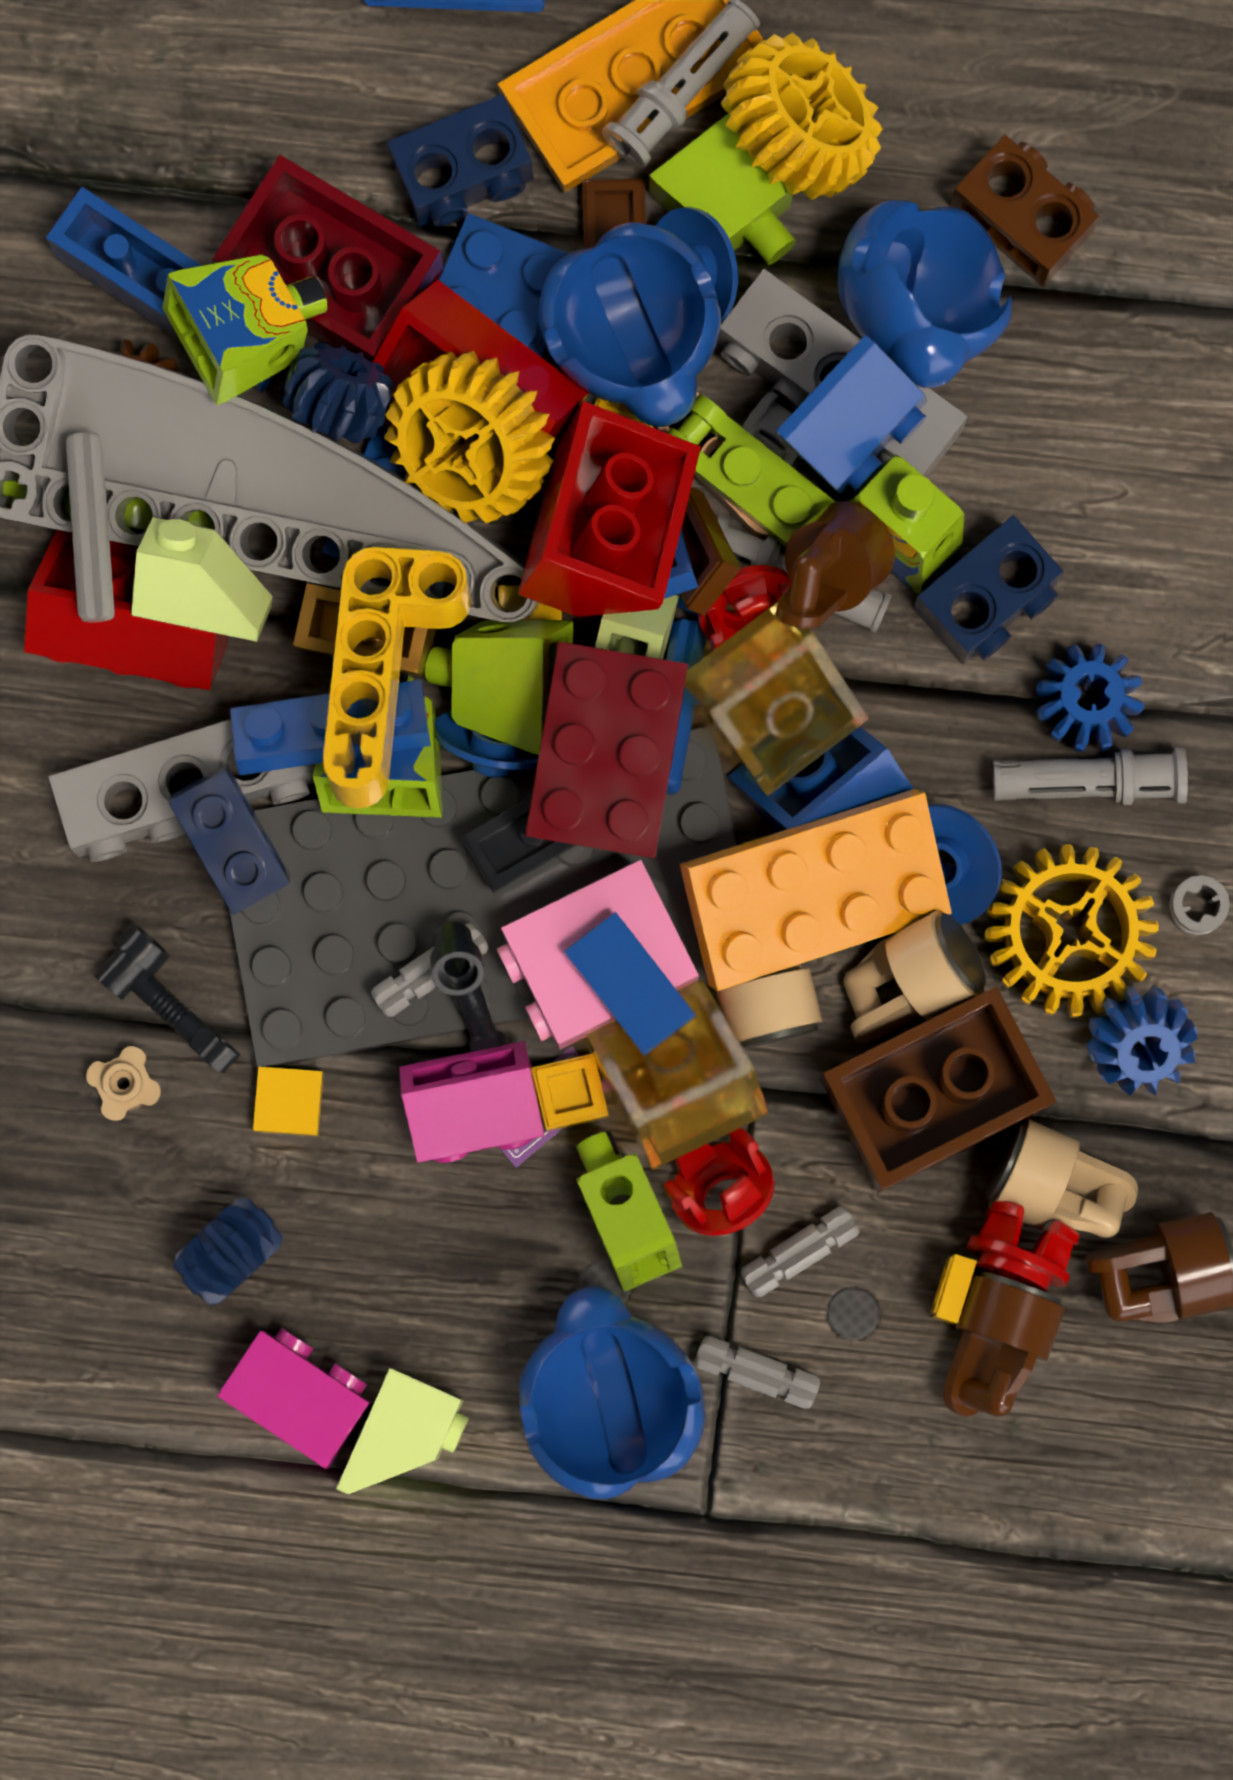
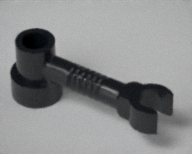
M448 922L441 925L433 937L434 949L430 956L432 979L440 991L448 995L457 996L470 1032L469 1052L510 1044L508 1037L503 1032L498 1031L495 1023H493L480 984L484 978L482 954L479 947L473 942L470 929L459 922Z
M132 923L115 942L119 948L94 974L95 977L122 1000L132 991L146 1005L151 1007L153 1011H156L157 1015L165 1019V1022L169 1023L171 1028L174 1027V1030L188 1042V1045L218 1073L220 1071L225 1073L241 1054L192 1011H189L188 1007H184V1004L180 1003L179 999H175V995H171V992L166 990V987L155 978L157 971L171 956L146 931Z

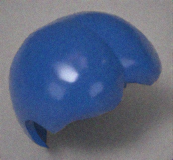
M888 200L876 204L856 221L846 237L839 259L837 284L840 301L847 318L862 338L867 335L919 387L936 388L951 381L961 371L965 362L982 354L1000 338L1009 325L1012 315L1011 295L1003 306L1000 307V295L1005 279V271L995 245L985 228L964 210L945 206L936 207L928 211H919L918 205L908 200Z
M624 223L611 228L600 238L594 247L573 251L561 258L551 268L541 291L539 324L545 345L554 362L576 385L589 394L605 401L624 404L638 420L650 426L665 427L682 420L694 405L697 396L696 377L703 371L716 348L721 326V311L716 290L707 268L700 256L686 242L659 227L642 223Z
M592 1286L582 1288L566 1297L558 1311L555 1332L548 1335L537 1346L527 1361L520 1378L518 1389L519 1406L525 1437L532 1456L545 1473L559 1485L591 1499L615 1498L630 1490L636 1483L655 1482L677 1473L692 1457L704 1431L706 1418L704 1392L701 1380L688 1356L675 1340L658 1326L634 1317L623 1300L605 1287Z

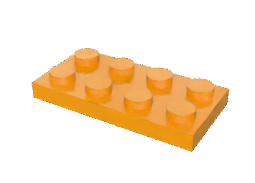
M634 0L498 83L499 94L504 95L510 111L564 193L581 184L583 180L591 178L622 159L605 140L602 129L608 122L617 123L638 99L637 90L643 83H648L652 80L658 82L686 51L688 46L726 7V3L729 0ZM757 29L744 40L742 45L726 61L719 72L709 80L685 107L687 111L685 119L727 94L723 84L729 78V73L738 64L737 60L749 48L754 49L763 41ZM716 40L690 69L691 73L694 74L720 46V40ZM677 87L671 90L674 95L679 91ZM649 118L645 119L636 131L642 133L651 120Z
M917 789L899 793L680 864L708 985L717 991L898 932L934 911L952 914L925 792Z

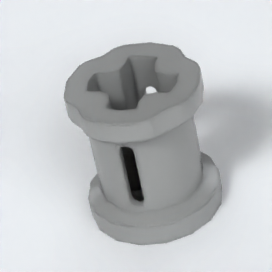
M771 390L751 412L742 428L795 469L802 462V459L783 442L776 432L792 412L779 404L780 396Z

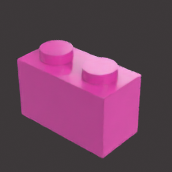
M525 1041L399 1067L401 1095L417 1163L430 1160L439 1163L454 1162L465 1157L469 1152L492 1147L503 1150L516 1149L528 1144L532 1139L544 1137L541 1110Z
M281 1327L275 1337L261 1330L217 1397L323 1468H330L373 1404V1402L361 1395L368 1384L336 1363L328 1373L307 1358L314 1348Z

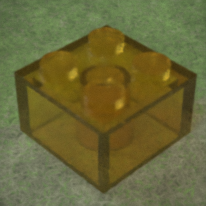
M778 602L687 670L684 686L736 762L767 796L869 719L810 629L790 627L777 618L776 609Z
M702 979L678 990L679 994L696 1014V1017L644 1057L616 1020L586 1034L601 1077L652 1170L769 1114L756 1071Z

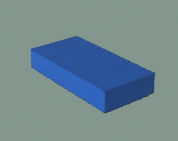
M617 912L613 913L564 951L565 956L643 1057L696 1017L693 1010Z

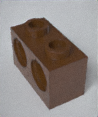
M1004 134L957 185L950 207L964 210L972 215L989 233L994 245L1039 285L1044 287L1092 235L1099 215L1093 211L1095 205L1091 198L1080 187L1071 182L1063 185L1046 170L1048 164L1035 148L1025 142H1020L1017 145ZM997 176L1010 177L1018 183L1021 192L1012 197L999 196L991 189L989 181ZM1045 216L1056 217L1065 224L1068 233L1059 238L1047 237L1038 230L1036 221Z

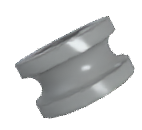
M1199 875L1192 876L1177 886L1171 894L1168 907L1170 918L1177 928L1184 933L1198 936L1210 933L1223 923L1228 916L1230 902L1228 893L1220 882L1212 877ZM1200 890H1205L1212 896L1207 904H1215L1214 916L1205 914L1196 922L1186 915L1191 907H1183L1184 895L1193 897Z

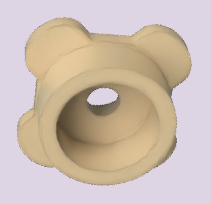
M134 1046L126 1047L122 1050L120 1057L107 1063L96 1061L87 1070V1082L97 1088L103 1101L101 1112L109 1120L120 1121L125 1118L127 1111L137 1109L143 1104L152 1106L161 1096V1087L158 1082L151 1080L150 1074L144 1066L147 1059L146 1054L140 1048ZM124 1077L128 1078L130 1082L129 1087L121 1090L118 1087V1081Z

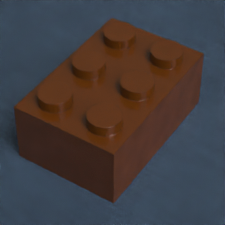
M997 986L823 1073L819 1079L877 1194L1014 1126L1057 1102Z

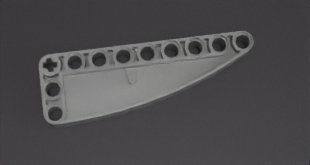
M40 335L20 337L7 349L0 377L1 518L72 532L71 518L66 514L63 507L64 496L69 490L66 438L74 433L94 432L98 433L102 440L110 541L134 546L140 545L146 531L141 534L135 533L127 526L125 521L127 505L133 499L139 497L150 505L153 517L159 519L188 521L194 512L202 510L208 513L214 521L217 533L250 570L342 588V578L346 562L353 554L364 548L381 547L442 551L452 554L459 559L465 568L472 603L468 615L500 622H516L529 617L540 604L527 598L525 605L520 610L508 611L502 608L495 597L497 582L508 574L522 579L525 568L523 562L472 523H466L461 520L459 514L445 509L437 501L423 494L422 490L416 485L406 483L404 478L347 445L339 441H333L330 436L321 432L313 433L312 427L296 422L291 417L240 395L216 406L203 381L161 366L109 351ZM44 347L51 356L52 369L45 380L36 383L28 376L25 362L32 350ZM29 409L39 419L40 433L33 443L24 445L15 436L14 422L21 412ZM19 474L18 484L27 485V495L25 499H15L11 506L13 496H4L3 486L5 481H16ZM260 523L269 525L277 536V548L265 560L255 557L248 546L250 531ZM321 536L332 538L340 550V559L337 566L327 573L317 570L309 558V550L312 543ZM372 578L361 587L360 591L365 594L377 595L384 592L390 585H384L375 578ZM434 584L429 586L424 593L427 597L433 599L445 598L436 591Z

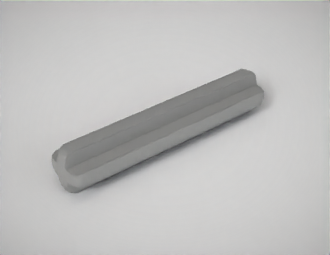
M79 432L70 434L66 438L78 614L82 621L95 623L111 620L115 614L103 447L98 433Z

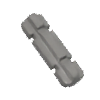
M468 923L466 926L472 933L473 942L479 947L483 956L489 948L488 943L474 924ZM434 946L399 970L400 976L394 980L390 976L372 989V998L385 1016L394 1017L410 1006L409 1000L414 996L419 1000L436 988L430 966V956Z
M844 1206L837 1207L820 1218L821 1224L815 1227L812 1223L769 1250L770 1256L766 1259L760 1256L744 1266L740 1273L750 1292L755 1297L764 1296L778 1287V1281L783 1277L786 1280L791 1279L830 1254L829 1248L835 1244L839 1248L855 1238L860 1231L851 1213Z
M705 1336L701 1341L695 1357V1366L698 1369L716 1376L719 1375V1372L728 1375L727 1380L776 1398L777 1394L785 1396V1402L803 1409L810 1408L813 1405L820 1387V1379L817 1376L800 1369H796L795 1373L786 1370L788 1365L741 1347L737 1351L730 1349V1343L712 1336Z

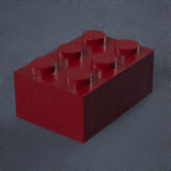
M280 154L212 258L215 264L258 255L266 256L272 260L285 285L314 276L318 279L325 292L327 311L306 319L307 333L332 348L344 345L348 351L354 353L363 352L364 358L369 362H373L402 307L435 281L439 280L444 270L441 250Z
M558 642L526 830L527 837L655 858L688 669L687 663Z

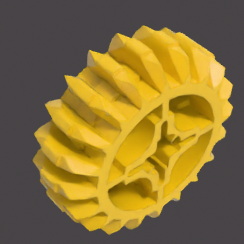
M794 33L784 38L774 34L769 39L761 41L754 49L749 48L737 60L738 64L729 73V78L723 84L727 95L721 102V105L730 114L725 126L729 130L736 132L740 138L736 148L747 150L753 158L751 168L761 166L768 173L770 184L782 181L791 196L803 191L811 200L816 199L820 195L831 198L836 193L843 192L851 184L854 185L867 173V168L873 163L875 155L881 149L877 137L883 128L873 118L878 107L875 103L866 99L864 93L868 86L856 82L851 75L852 66L844 68L836 61L834 49L824 53L820 50L814 38L802 42Z
M475 351L468 354L463 353L458 358L452 352L443 354L434 361L424 362L413 370L411 377H408L399 384L397 391L393 394L395 401L390 404L389 410L385 414L392 425L388 427L384 439L398 447L393 452L389 462L404 465L407 471L404 477L406 483H415L422 490L423 494L437 501L439 505L451 512L457 511L460 519L466 523L476 521L480 517L488 524L491 521L498 520L502 515L508 516L510 513H516L526 504V499L530 500L541 489V484L544 482L542 477L549 472L550 465L553 463V460L546 453L551 449L555 437L541 430L546 425L550 414L534 410L532 403L535 400L537 391H527L524 393L517 386L519 371L508 373L504 376L500 374L498 357L486 360L481 364ZM477 433L479 435L477 439L471 437L463 443L459 441L462 437L466 440L473 434Z
M1065 844L1061 847L1059 853L1060 865L1056 866L1051 854L1046 849H1041L1035 854L1038 873H1035L1027 863L1019 861L1013 867V871L1022 886L1020 887L1011 881L1002 879L998 891L1010 904L992 902L986 910L987 915L1004 921V926H993L987 928L984 932V939L986 941L1005 943L1004 949L997 950L990 955L989 962L992 966H1000L1011 961L1014 967L1001 980L1002 985L1005 988H1010L1022 977L1029 986L1022 993L1020 1002L1024 1005H1029L1036 998L1038 992L1041 991L1047 994L1043 1005V1012L1050 1016L1057 1011L1060 998H1067V1011L1071 1018H1078L1082 1015L1083 997H1088L1092 1009L1097 1014L1105 1011L1103 1007L1106 997L1105 989L1115 999L1122 1002L1125 1000L1127 985L1121 979V976L1133 982L1141 983L1147 975L1145 970L1133 961V958L1151 960L1156 955V948L1151 944L1139 941V936L1155 934L1159 930V924L1153 920L1138 921L1137 914L1147 911L1154 905L1152 897L1143 896L1132 901L1128 893L1141 883V878L1137 874H1133L1123 884H1120L1113 876L1121 868L1122 860L1114 857L1106 865L1104 871L1095 867L1099 858V850L1094 847L1088 848L1083 857L1082 864H1075L1074 848L1071 844ZM1071 881L1089 886L1079 901L1070 906H1061L1050 899L1044 902L1033 895L1040 888L1056 882ZM1105 897L1114 907L1120 921L1122 932L1120 950L1110 945L1111 939L1106 937L1097 925L1096 915ZM1084 906H1087L1088 911L1080 921L1082 925L1079 929V934L1086 939L1085 944L1080 945L1078 939H1076L1070 946L1066 945L1059 955L1055 957L1054 952L1061 943L1060 937L1063 933V928L1056 923L1057 919L1062 917L1066 924L1071 917L1075 918ZM1022 911L1033 918L1032 923L1043 931L1046 938V949L1037 966L1029 958L1021 940L1020 919ZM1072 956H1081L1093 963L1098 960L1110 968L1109 971L1097 978L1081 982L1063 981L1053 977L1065 959Z

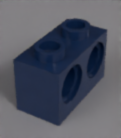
M503 94L387 141L391 163L419 227L433 222L435 226L453 223L468 213L469 206L491 198L492 202H502L511 199L525 190V183L534 180L532 159ZM489 144L500 145L509 152L505 160L495 165L484 164L475 156L482 147ZM430 168H441L451 175L447 184L437 189H429L422 186L418 179L424 171Z
M1012 515L919 594L913 609L962 665L976 653L985 661L1012 637L1006 629L1023 613L1030 620H1033L1059 597L1054 587L1058 584L1064 571L1020 521ZM1010 561L1020 562L1030 570L1032 583L1024 588L1011 587L1002 580L999 567ZM960 602L975 603L982 609L985 623L975 629L963 628L953 619L951 608Z
M227 764L170 796L169 805L233 915L290 884V873Z

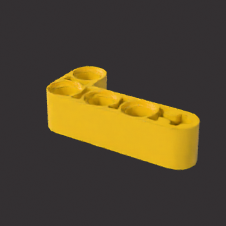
M373 547L364 548L356 552L346 562L342 578L323 754L324 770L331 790L336 799L345 806L355 809L367 808L377 803L386 793L390 775L405 627L451 628L461 623L469 613L472 603L466 571L460 560L452 554L442 551ZM372 578H384L391 582L384 592L377 595H368L360 591L361 587ZM444 581L456 586L449 596L442 599L429 598L424 594L429 586L436 582ZM376 638L385 642L384 647L372 656L364 657L354 653L355 647L365 639ZM370 699L378 703L374 713L366 718H354L347 714L350 706L358 700ZM354 744L361 746L366 767L360 768L357 778L349 779L346 774L352 773L355 767L356 753L353 747Z

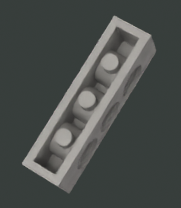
M763 269L721 324L717 344L723 348L721 356L733 368L747 376H751L754 371L774 385L771 390L780 396V401L795 411L821 383L820 381L841 362L861 338L770 272ZM789 336L797 339L802 344L804 352L795 359L785 360L777 357L772 352L770 344L779 337ZM917 386L927 399V402L920 409L927 416L926 419L904 443L900 445L893 438L876 458L884 463L895 454L899 455L923 476L928 478L962 433L968 416L930 388Z
M231 719L48 776L70 849L78 857L89 855L90 862H99L127 852L125 843L150 836L152 843H159L186 834L168 803L172 795V782L178 774L187 770L197 771L204 777L227 764L232 772V765L235 760ZM315 764L262 772L257 778L249 781L236 780L250 804L270 797L274 805L285 804L310 794L308 786L315 784L313 779ZM126 789L141 792L142 806L135 816L129 819H117L112 816L111 802L116 794Z

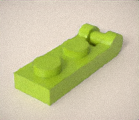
M702 394L696 397L694 405L689 412V417L678 430L671 428L667 432L670 435L696 445L701 442L709 431L723 441L711 458L700 451L694 475L773 538L778 539V542L785 547L791 536L823 507L836 502L728 417L717 404Z

